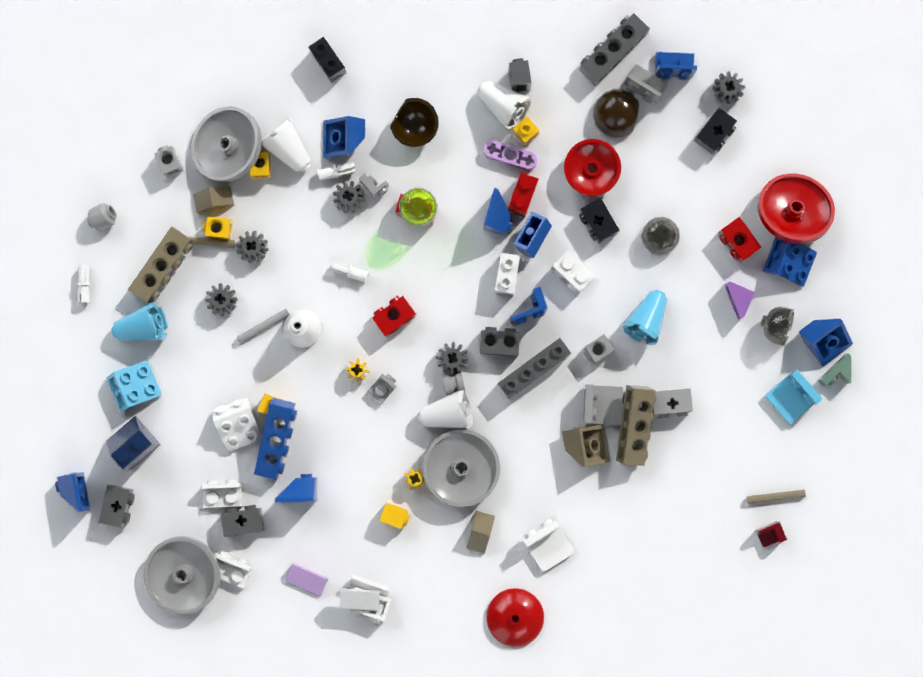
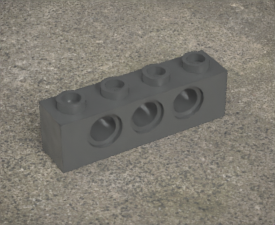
M635 13L630 17L628 15L625 16L620 22L621 26L617 30L615 28L612 29L606 36L608 39L604 43H598L593 49L595 52L590 57L588 55L585 56L580 62L579 71L595 86L649 33L650 28ZM628 31L631 34V38L625 39L621 33ZM612 44L616 45L618 47V51L611 52L608 49V46ZM602 58L605 64L599 66L595 63V59Z
M559 338L497 384L506 397L510 399L569 356L571 352L561 338Z

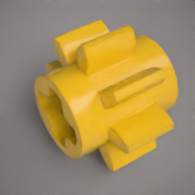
M359 358L357 363L349 361L351 364L350 368H345V370L351 373L348 375V378L354 376L355 382H358L360 377L365 380L364 374L370 372L364 368L367 362L360 364ZM357 365H359V368L363 371L359 372V374L356 376V373L352 370L353 368H356Z
M411 467L410 474L404 473L408 477L404 484L409 483L411 485L410 490L413 489V486H417V489L420 490L419 485L421 483L426 484L423 481V474L421 475L420 473L421 468L419 467L417 471H414ZM417 473L419 474L418 478L421 480L413 484L410 476H414Z

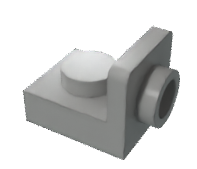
M364 173L359 178L361 184L374 198L377 196L381 197L388 191L387 187L389 184L386 180L376 187L378 183L371 175L367 177Z
M381 374L368 392L382 404L396 389L397 386L394 384L396 380L389 374L386 376Z

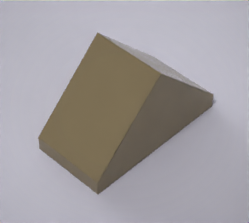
M230 186L208 187L193 194L197 213L234 205Z
M479 511L476 512L466 548L485 553L495 516Z

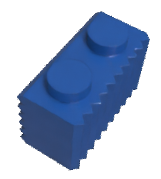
M530 212L531 215H529L527 222H525L521 232H519L520 235H517L518 238L513 243L520 253L534 258L552 225L546 217Z

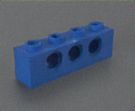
M274 397L271 400L254 470L255 475L276 480L279 474H283L285 463H282L283 457H287L289 446L286 444L287 440L291 439L293 428H290L291 422H295L297 410H294L296 403ZM276 419H282L285 424H279ZM273 436L278 437L281 442L274 441ZM268 454L275 455L277 459H271Z

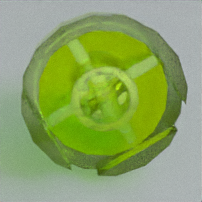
M410 189L403 194L400 200L399 211L401 217L409 225L416 227L428 225L437 214L438 206L436 199L426 189Z

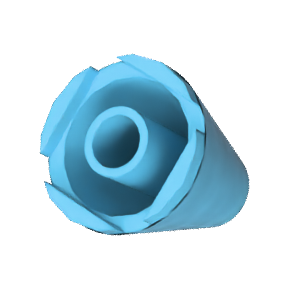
M660 290L648 293L622 325L623 331L628 336L639 342L641 339L646 340L648 345L657 344L667 304L665 293Z
M153 302L114 322L111 328L113 337L119 341L165 339L167 333H164V328H168L163 309L156 306L157 302Z

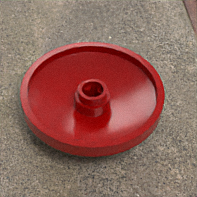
M790 173L777 176L764 186L758 198L757 209L762 224L772 235L785 242L793 244L814 242L827 233L834 220L835 205L830 193L821 183L806 175Z

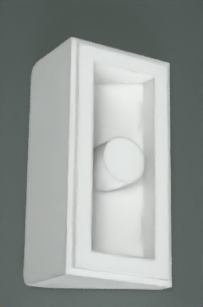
M355 575L352 576L349 589L359 587L365 590L380 591V595L387 597L389 591L387 586Z
M341 588L340 608L379 611L380 591Z

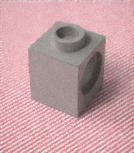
M163 146L158 149V152L154 153L165 177L184 170L172 146ZM166 156H172L170 164H164Z
M605 334L586 345L584 347L586 351L583 353L589 362L593 361V363H596L615 349ZM594 345H600L603 348L601 355L593 353L592 348Z

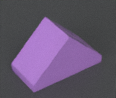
M731 281L725 283V289L739 320L745 317L755 292Z

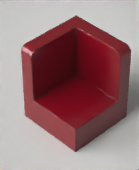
M778 521L755 530L762 547L787 540L781 523Z

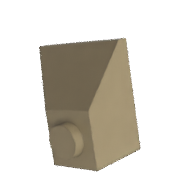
M604 424L562 431L565 451L582 467L610 462Z

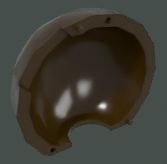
M612 89L603 93L597 99L593 108V118L597 127L611 137H624L631 134L638 116L639 100L632 93L624 89Z
M420 98L405 99L390 124L394 137L401 144L409 147H421L429 143L436 136L439 128L438 115L434 107L428 101Z

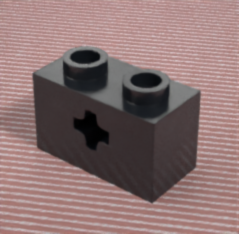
M324 36L308 46L310 53L331 83L346 73L344 65Z
M718 108L694 141L711 154L715 150L719 152L725 144L723 139L726 135L730 137L737 127L734 125L737 120L721 108ZM718 128V129H720V132H719V134H717V136H716V135L713 134V133H714L715 130Z
M601 197L580 209V220L584 225H588L590 228L588 233L593 241L597 240L598 244L620 231ZM595 217L598 220L602 219L601 226L594 224Z

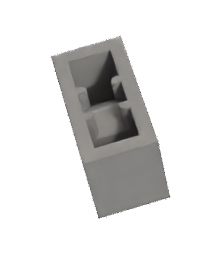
M691 388L655 391L656 401L653 404L652 412L653 415H657V418H669L671 413H676L677 417L688 416V412L693 411ZM670 398H672L673 402H676L673 409H671V406H667Z

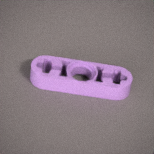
M493 140L488 141L484 146V154L490 159L525 170H532L537 165V157L532 152ZM495 145L496 150L501 151V147L505 149L502 152V158L498 157L500 153L494 152L493 155L489 154L487 148ZM512 150L516 153V158L511 161L507 160L505 153ZM519 153H522L521 158L527 159L530 156L532 157L531 160L534 161L529 166L523 160H520V164L516 162L519 159Z

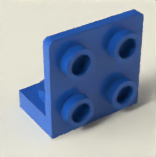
M656 52L655 76H659L660 79L678 77L679 80H689L693 78L697 71V66L694 65V53Z
M775 237L763 272L781 276L798 286L804 287L817 252L803 244H793Z
M541 287L534 288L533 294H530L533 307L537 306V308L510 317V323L515 322V325L527 322L526 318L531 316L534 319L545 316L544 314L548 307Z

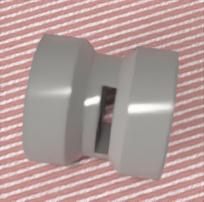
M462 373L455 374L454 377L449 375L443 376L446 395L453 394L455 391H465Z

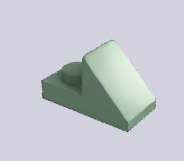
M849 353L844 354L817 380L822 386L827 384L831 386L838 379L837 375L847 384L851 383V355Z

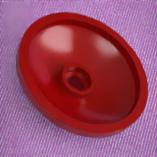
M586 139L578 142L569 150L564 162V174L569 185L578 193L586 196H599L610 191L618 182L621 175V160L617 151L607 142L599 139ZM591 166L595 168L593 173L588 171V168Z
M520 588L506 589L498 593L490 602L486 614L487 626L492 636L500 643L512 647L524 646L532 642L540 634L544 624V611L539 600L529 591ZM514 615L519 616L518 622L512 621Z

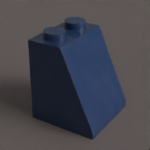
M136 416L106 440L109 455L122 470H132L161 445Z

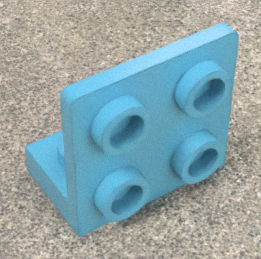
M148 361L120 369L106 377L121 413L135 405L161 396V391Z
M798 370L792 371L765 394V397L788 424L793 423L811 406L823 400Z

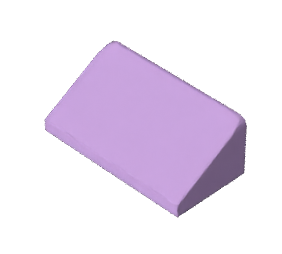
M292 563L285 581L321 596L328 578Z

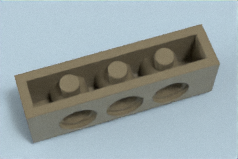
M171 226L128 290L146 303L155 302L160 295L159 290L161 287L169 283L171 279L170 274L173 270L176 271L182 264L181 259L184 254L187 255L193 248V240ZM176 245L177 253L171 256L169 249L171 246ZM161 261H165L167 265L164 271H160L158 268ZM150 277H154L156 280L153 287H149L147 283Z
M626 385L616 461L623 465L645 466V460L648 457L647 446L651 437L650 425L653 421V404L656 401L655 390L648 386ZM642 403V407L638 410L639 404ZM639 422L638 428L635 429L636 424ZM637 441L636 446L632 447L633 443Z

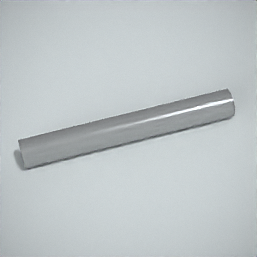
M284 309L237 337L239 343L241 344L289 316L288 310Z

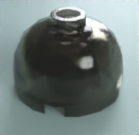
M653 218L643 228L641 234L642 243L652 254L666 255L673 251L679 243V228L669 218Z
M780 306L770 310L767 316L763 315L761 326L764 327V335L770 342L781 346L786 344L789 336L785 335L788 334L789 330L791 331L794 309Z

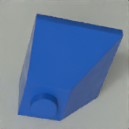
M345 116L324 120L323 158L350 155L365 139V119Z
M494 188L483 230L506 235L507 231H511L513 221L510 220L511 214L499 190Z
M840 318L813 320L799 331L804 344L823 367L853 345L849 333Z
M84 472L57 477L55 482L57 493L60 492V496L78 512L90 510Z
M301 474V478H295L275 498V502L317 501V477L312 478V474Z

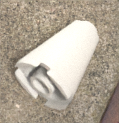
M491 81L483 82L478 88V97L508 130H512L517 125L516 122L519 118L521 120L524 119L531 106L529 101L531 98Z
M289 119L262 140V147L294 171L298 172L300 170L304 172L311 166L309 164L311 158Z
M297 310L285 319L283 333L291 345L305 348L313 345L319 339L321 324L317 316L312 312Z
M457 391L421 408L418 413L419 423L423 424L424 427H472L473 415H470L469 412L471 404L466 391Z

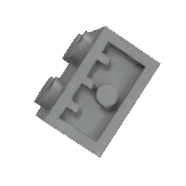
M636 64L631 73L626 77L624 85L629 92L633 94L637 92L643 96L642 99L647 103L652 104L653 102L656 104L668 83Z
M586 384L584 389L583 423L621 425L623 387Z

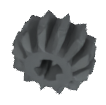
M727 71L726 76L721 73L719 79L714 80L716 85L712 87V90L718 91L714 97L721 96V103L725 99L727 104H730L732 100L738 102V97L744 95L741 90L745 89V85L740 84L743 82V78L737 80V73L732 77L731 72ZM728 84L731 85L730 91L726 90Z
M343 181V188L340 185L336 186L340 192H333V195L338 197L333 199V202L339 203L337 205L338 210L344 207L343 212L347 213L348 208H350L351 212L355 213L354 206L361 209V205L358 202H365V199L360 197L365 193L364 191H359L361 188L359 184L354 187V181H351L349 186H347L346 181ZM347 193H350L351 196L354 195V198L351 197V201L344 199V197H347Z
M246 231L245 235L247 238L239 236V239L243 242L236 243V246L242 248L236 252L237 254H242V260L248 257V263H252L254 258L258 263L259 255L262 258L266 257L262 251H269V248L263 247L268 244V241L262 240L263 234L257 236V232L253 231L252 236H250V233ZM251 243L254 245L256 243V250L251 249L250 251H248V249H250L248 247L249 244Z
M219 283L218 290L214 285L211 286L214 292H206L207 295L211 296V298L205 299V302L210 303L207 309L214 308L212 313L215 315L219 311L220 316H224V310L231 314L229 307H237L232 301H238V298L231 297L236 291H229V285L223 288L222 283ZM220 295L226 298L225 302L222 301L223 304L217 301Z
M452 342V348L450 349L447 343L444 344L446 351L441 348L438 350L443 356H436V359L443 360L438 364V367L446 365L443 369L444 373L447 372L448 368H451V375L454 374V368H456L458 373H461L459 366L467 367L462 361H469L468 357H462V355L468 353L467 350L460 352L462 349L461 344L455 349V342ZM452 353L456 354V359L458 360L456 363L453 361V364L449 363L448 355H452Z

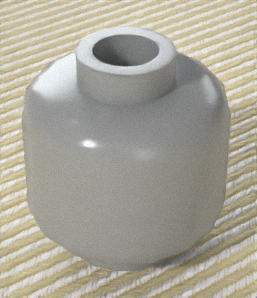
M101 203L88 211L87 223L91 228L103 231L115 224L117 214L111 205Z

